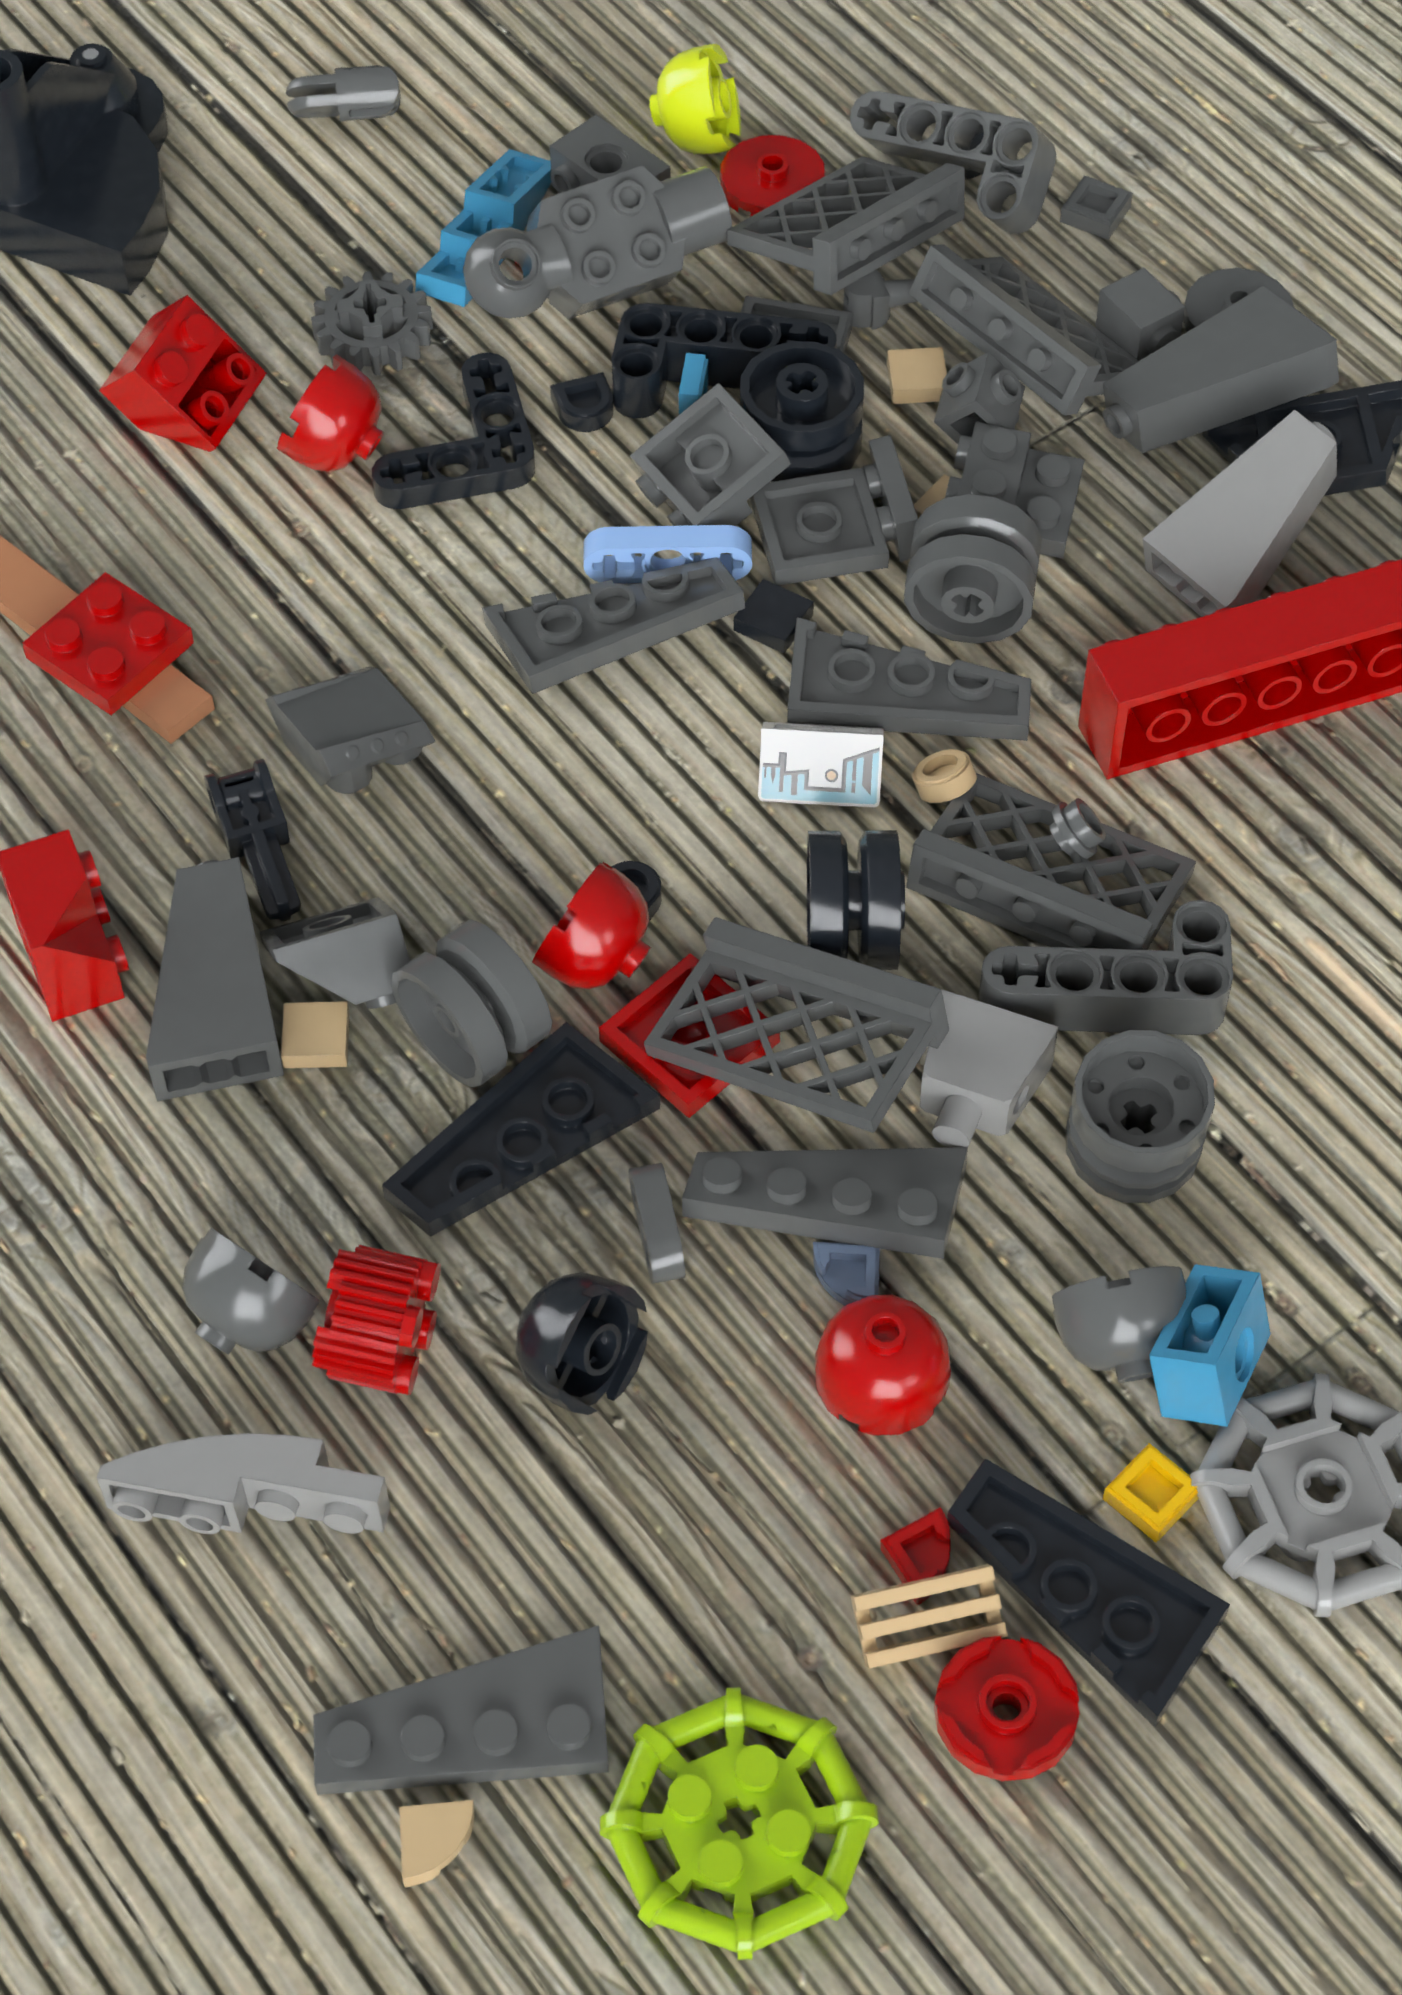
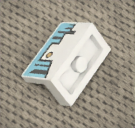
M763 722L761 728L758 798L763 802L877 807L880 803L884 728Z

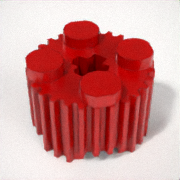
M364 1245L356 1247L355 1252L339 1249L337 1258L335 1257L333 1269L329 1272L327 1288L333 1290L326 1310L324 1327L317 1326L316 1336L313 1341L314 1350L312 1357L314 1358L312 1366L326 1369L328 1379L394 1394L411 1395L419 1367V1357L413 1356L416 1348L426 1351L429 1349L436 1325L437 1311L426 1309L425 1301L432 1302L435 1296L441 1264L429 1262L423 1258Z

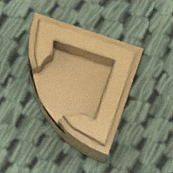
M473 1800L399 1807L404 1887L419 1885L434 1879L440 1874V1870L457 1856L464 1844L466 1845L471 1837L474 1825Z

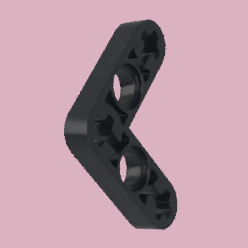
M479 353L467 359L461 368L463 396L475 438L392 452L383 455L374 463L372 467L374 496L380 504L391 509H407L516 489L525 486L532 480L535 474L534 445L512 369L507 359L494 353ZM490 378L495 386V392L486 394L483 379ZM494 414H504L512 418L511 422L503 426H491L484 422L487 417ZM510 446L514 463H506V460L502 457L501 448ZM450 464H460L468 468L465 474L458 477H447L439 473L443 467ZM428 472L429 479L423 480L422 473ZM402 478L403 483L394 484L393 479Z

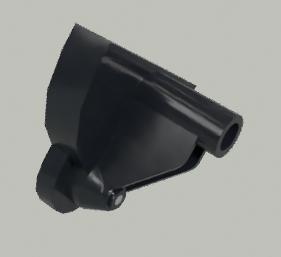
M95 43L85 44L77 48L72 53L70 59L12 48L0 50V250L131 296L150 272L168 235L166 194L158 152L168 135V126L163 93L154 81L134 69L127 68L109 48Z

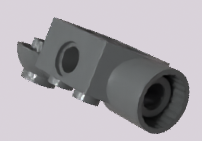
M641 165L542 199L529 215L526 231L512 227L491 229L474 241L466 253L463 267L466 288L476 304L492 315L507 319L526 317L539 309L547 298L550 305L567 319H571L667 285L682 271L684 256L728 241L727 229L732 227V221L725 193L717 177L708 167H700L659 181ZM508 258L517 262L522 268L523 280L513 281L505 277L500 270V259Z

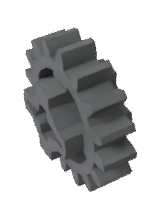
M366 271L362 277L363 281L355 283L353 279L345 276L342 278L344 288L338 290L328 286L325 288L326 301H315V316L311 317L314 340H317L321 356L331 354L332 366L333 356L337 354L360 371L364 366L371 367L374 375L378 376L381 375L382 365L390 364L397 371L402 370L403 357L406 356L410 359L418 360L421 357L419 346H429L431 343L430 330L433 329L431 306H427L426 293L424 291H413V282L410 279H406L397 285L394 284L393 273L387 272L381 280H373L371 272Z

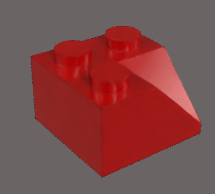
M67 829L0 851V872L20 936L51 1021L54 1022L125 998L119 973L128 971L129 966L118 935L106 938L101 926L111 923V919L99 888L101 881L90 850L78 853L70 831Z

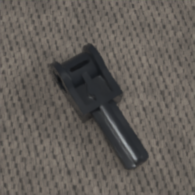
M256 760L253 763V768L219 778L214 773L204 775L209 800L230 858L245 856L266 916L269 919H279L281 922L290 920L291 915L300 911L301 901L280 846L290 843L288 826L265 760Z

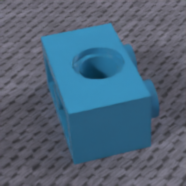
M1195 1264L1185 1283L1186 1298L1174 1320L1163 1327L1149 1357L1161 1417L1227 1427L1271 1335L1261 1275L1259 1272Z

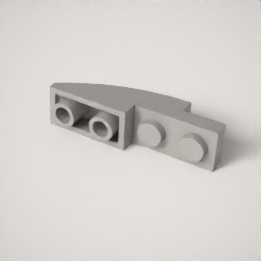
M246 1433L205 1436L170 1442L140 1450L100 1466L97 1475V1481L106 1506L117 1515L138 1522L149 1521L152 1517L179 1521L184 1527L203 1534H215L220 1529L242 1533L249 1508L255 1509L264 1517L277 1521H291L295 1519V1516L323 1521L331 1529L349 1534L360 1533L363 1529L384 1532L390 1511L385 1477L329 1467L323 1439L292 1435Z

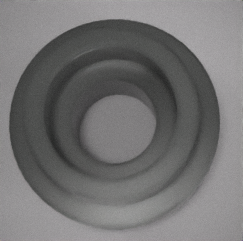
M1079 798L1069 804L1060 802L1052 808L1055 822L1050 824V831L1063 851L1068 855L1077 852L1086 859L1096 854L1097 845L1106 839V833L1093 810Z

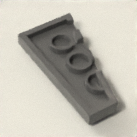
M717 557L646 572L643 574L642 583L626 586L609 580L590 584L591 593L557 601L556 594L553 592L531 597L532 606L504 612L503 604L501 603L483 607L482 611L486 627L530 692L534 694L745 609V601L742 588Z
M797 617L787 723L884 728V731L1028 740L1031 698L1030 678L958 659L952 665L930 660L925 656L926 651L905 645L902 646L900 652L868 644L869 636L848 630L844 631L842 637L818 631L817 622Z
M968 1147L697 1152L682 1197V1217L944 1259L967 1166Z
M599 1625L314 1714V1785L317 1795L609 1772Z

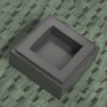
M1084 175L1061 208L1060 222L1109 240L1131 208L1133 193Z

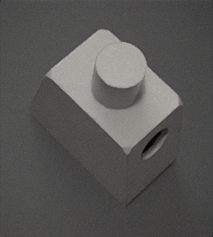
M942 989L949 1032L938 1049L928 1046L922 1075L920 1107L925 1112L938 1116L932 1134L940 1144L948 1148L968 1147L976 1129L997 1136L1009 1133L1051 1069L1054 1060L1058 1026Z

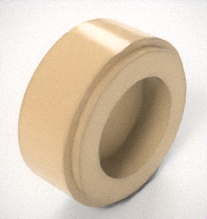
M948 749L936 752L923 759L914 769L912 779L923 801L942 803L953 800L970 790L976 782L977 775L970 756L966 752Z

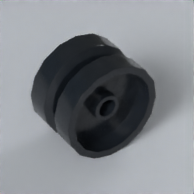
M790 341L772 346L752 358L741 375L740 406L785 452L791 463L771 481L775 482L850 470L861 453L864 404V377L855 361L839 349L818 342Z
M897 830L864 831L858 842L857 870H848L847 841L840 831H808L807 946L847 959L849 931L857 930L858 955L862 964L880 970H898L901 929H904L905 877L904 871H901L900 846Z

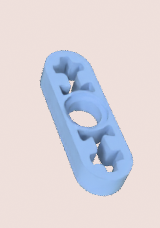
M733 525L602 527L590 532L584 540L583 568L587 576L597 582L613 580V583L618 584L642 583L643 574L646 572L718 557L736 581L745 577L752 568V540L745 530ZM661 550H674L682 555L677 558L662 559L653 554Z

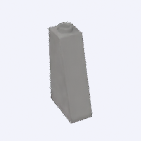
M1294 410L1143 538L1146 571L1201 617L1210 615L1221 608H1234L1255 602L1337 476V442L1332 433L1319 422L1311 423Z

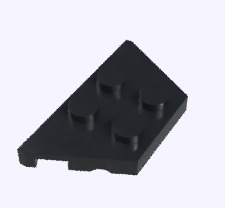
M1402 380L1301 397L1202 432L1203 437L1231 464L1290 413L1296 410L1311 423L1319 422L1332 433L1337 442V476L1325 495L1385 486L1402 447Z

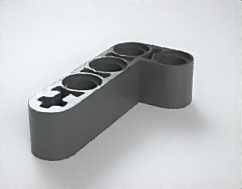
M869 91L855 101L850 113L851 126L860 137L874 148L886 154L940 165L950 163L964 167L965 170L983 173L977 192L978 208L983 215L1003 231L1010 234H1021L1035 225L1041 213L1056 163L1057 153L1054 144L1031 122L1021 118L882 91ZM890 119L897 123V128L888 123ZM936 123L933 134L922 141L925 129L931 124ZM984 132L981 143L976 148L969 150L972 139L977 134ZM1032 141L1030 152L1024 158L1017 160L1020 148ZM1017 194L1014 205L1008 211L1001 213L1004 201L1010 195Z
M1195 900L1181 905L1175 912L1167 951L1033 946L999 947L991 951L983 961L978 1001L1058 1026V1031L1122 1033L1127 1030H1155L1164 1034L1177 1035L1209 1034L1217 1030L1224 1021L1233 980L1230 921L1228 915L1220 906L1209 901ZM1066 988L1077 989L1079 991L1067 990ZM1130 990L1141 991L1142 993H1136ZM1194 992L1204 993L1206 995H1200Z

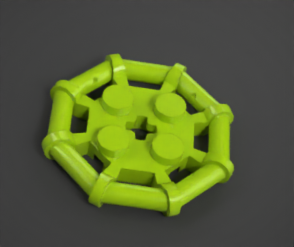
M741 1687L726 1688V1695L653 1727L643 1724L633 1734L636 1744L610 1809L607 1813L600 1816V1835L609 1839L641 1908L638 1918L649 1928L658 1924L737 1953V1960H752L753 1952L827 1918L838 1921L848 1910V1905L845 1901L870 1829L876 1827L879 1820L878 1807L868 1802L835 1737L837 1726L826 1717L815 1720L741 1694ZM725 1727L726 1746L689 1763L676 1750V1748ZM745 1727L796 1745L786 1759L780 1758L766 1746L744 1745ZM814 1762H816L836 1802L835 1805L815 1808L800 1778L804 1772L811 1768ZM658 1768L662 1774L673 1780L668 1790L667 1802L662 1814L641 1812ZM739 1807L743 1812L752 1811L758 1817L751 1822L752 1836L741 1839L735 1830L725 1833L721 1831L718 1825L727 1819V1810ZM816 1833L836 1835L822 1876L817 1875L804 1866L807 1851ZM663 1839L677 1868V1872L666 1881L661 1882L643 1842ZM792 1885L801 1896L754 1917L752 1902ZM704 1888L723 1894V1900L734 1903L733 1919L685 1902L684 1899L691 1889L704 1892Z

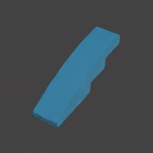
M509 149L465 190L464 210L441 230L440 251L416 272L415 292L424 291L426 296L465 307L472 300V296L466 288L463 272L467 251L478 237L491 229L512 227L524 231L529 215L543 199L551 184V161ZM500 259L499 266L504 261V259Z

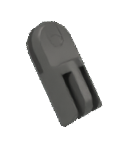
M374 65L334 68L335 74L295 78L286 88V95L294 98L287 102V108L294 116L300 118L339 116L340 122L384 118L396 113L400 107L401 100L397 75L388 66Z

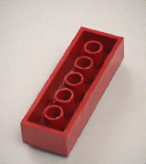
M1402 559L1388 560L1376 567L1345 576H1332L1321 583L1290 592H1277L1262 600L1234 608H1221L1210 615L1179 624H1166L1151 632L1123 640H1110L1099 647L1089 649L1078 727L1107 780L1401 693Z

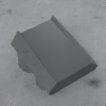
M368 666L306 687L302 686L288 692L272 695L265 699L286 747L320 786L327 784L332 790L342 794H353L368 786L372 779L373 766L383 762L392 765H404L418 757L423 747L436 742L424 719L376 667Z

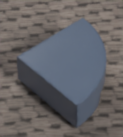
M813 1242V1264L816 1275L824 1289L836 1301L845 1306L867 1296L878 1295L879 1248L848 1243Z

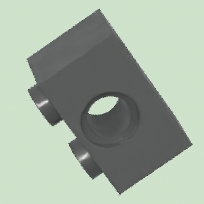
M594 115L550 145V178L552 186L558 193L641 165L659 181L671 178V166L598 115Z

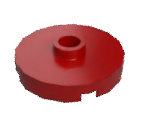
M760 135L743 140L727 152L720 164V184L725 193L728 206L739 212L740 207L750 212V217L825 177V165L818 152L805 142L784 135Z
M1002 1635L983 1637L961 1648L942 1670L934 1700L937 1732L951 1756L973 1773L999 1781L1031 1779L1054 1767L1073 1743L1080 1715L1077 1683L1063 1660L1039 1642L1022 1637L1020 1641L1013 1639L1001 1640ZM1008 1704L1013 1706L1019 1715L1013 1720H1003L996 1716L993 1709L998 1705Z

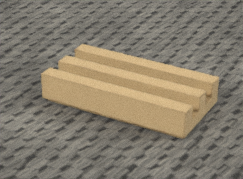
M986 1564L851 1595L865 1666L870 1669L965 1647L983 1637L1001 1635L1002 1638L1008 1637L1005 1622L1002 1621L999 1610L1002 1608L999 1594L996 1593L993 1580H995L993 1566ZM977 1584L980 1597L881 1620H871L869 1611L871 1608ZM979 1613L984 1614L985 1624L877 1648L875 1637Z

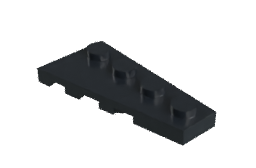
M565 1022L382 1184L384 1198L431 1237L659 1110L660 1095L573 1026Z
M986 1458L948 1511L947 1521L949 1526L989 1565H992L993 1569L1152 1726L1156 1727L1226 1618L1230 1604Z

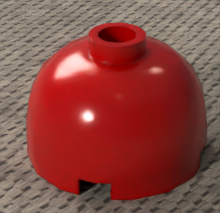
M339 355L333 356V369L326 364L323 366L289 417L299 424L293 437L291 438L282 432L277 449L294 461L315 471L333 472L344 469L357 456L367 461L384 435V432L376 427L382 406L380 394L372 381L357 367Z
M603 861L593 870L566 906L568 908L557 926L553 925L532 960V963L547 975L569 987L587 990L602 987L616 977L619 972L631 978L651 949L649 945L642 941L649 924L648 905L639 888L623 873Z
M870 1295L845 1305L827 1322L815 1353L816 1390L826 1409L838 1420L840 1414L847 1421L859 1424L858 1431L873 1436L900 1435L924 1425L934 1415V1408L942 1401L943 1396L945 1397L950 1385L951 1366L948 1341L936 1318L917 1303L894 1295Z

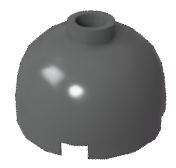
M210 1228L205 1237L200 1239L184 1269L182 1290L186 1305L202 1321L195 1333L228 1355L236 1344L258 1353L276 1350L289 1343L308 1324L315 1314L313 1311L320 1302L318 1298L213 1228Z
M1159 1266L1128 1271L1130 1278L1107 1282L1105 1275L1068 1286L1054 1293L1052 1296L1054 1305L1053 1315L1063 1345L1078 1362L1095 1371H1116L1119 1383L1153 1377L1149 1354L1163 1327L1178 1315L1186 1298V1282L1182 1268Z

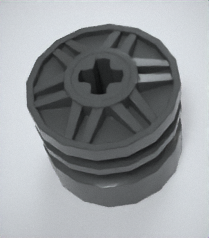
M1127 1030L1107 1037L1085 1055L1074 1082L1072 1105L1069 1109V1118L1066 1124V1153L1077 1175L1093 1190L1120 1202L1151 1203L1173 1195L1192 1178L1202 1154L1206 1132L1215 1106L1214 1080L1202 1057L1182 1040L1155 1030Z

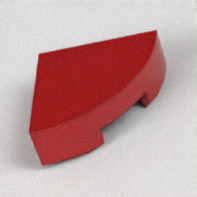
M941 1507L881 1539L880 1550L902 1583L947 1573L951 1554L950 1528ZM932 1595L915 1598L913 1600L918 1606L924 1601H926Z

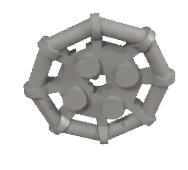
M1314 1373L1312 1380L1247 1399L1241 1397L1228 1426H1219L1199 1470L1190 1474L1191 1486H1197L1198 1499L1225 1558L1223 1570L1232 1579H1237L1240 1576L1313 1609L1315 1617L1330 1618L1332 1610L1402 1590V1544L1400 1545L1384 1532L1393 1509L1402 1510V1483L1397 1482L1384 1454L1395 1448L1402 1462V1411L1399 1412L1331 1382L1329 1374ZM1309 1410L1311 1418L1310 1420L1277 1429L1271 1422V1420ZM1331 1412L1368 1427L1375 1432L1371 1436L1359 1432L1356 1438L1340 1430L1342 1424L1331 1419ZM1244 1439H1250L1262 1448L1258 1461L1251 1472L1231 1468ZM1319 1477L1325 1486L1336 1485L1339 1488L1340 1492L1334 1495L1332 1503L1319 1502L1307 1494L1311 1486V1478ZM1248 1497L1261 1527L1252 1531L1247 1538L1229 1498ZM1274 1544L1280 1546L1282 1552L1292 1560L1300 1562L1313 1561L1312 1577L1307 1576L1264 1555ZM1369 1552L1380 1565L1334 1579L1336 1571L1335 1561Z

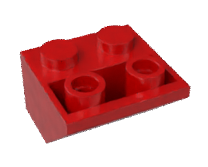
M186 295L149 319L99 391L140 430L211 452L222 441L267 372L202 308Z

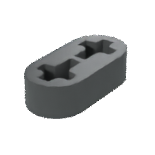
M657 1163L629 1168L631 1196L651 1283L685 1278L683 1249L663 1164Z

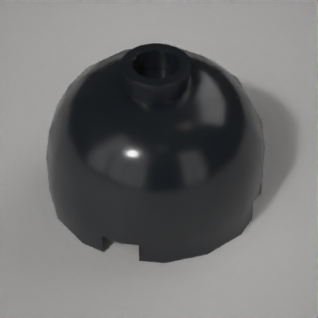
M584 1272L564 1275L549 1281L531 1298L524 1308L517 1327L515 1352L519 1368L527 1382L551 1403L573 1413L590 1415L597 1412L598 1410L590 1406L596 1404L605 1392L608 1399L612 1401L617 1399L625 1391L636 1374L647 1345L648 1331L638 1327L639 1316L637 1308L647 1312L644 1300L634 1288L614 1279Z

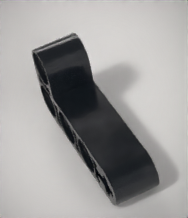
M639 303L624 311L620 320L612 354L613 405L620 414L633 419L646 418L655 414L663 403L667 381L681 383L686 353L706 355V359H708V386H715L719 383L725 388L740 389L741 375L748 363L767 348L790 341L818 342L837 349L836 333L827 324L813 320L655 303Z

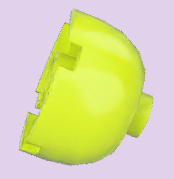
M718 44L694 47L678 53L667 62L658 78L657 94L650 96V111L654 124L657 127L663 126L668 138L681 150L693 154L728 152L737 145L729 139V134L732 133L740 136L741 133L740 106L734 77L728 79L723 77L719 64L728 63L729 61L725 52Z

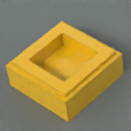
M1149 1443L1105 1488L1103 1500L1157 1543L1198 1500V1491L1196 1489L1197 1486H1191V1478L1188 1473Z

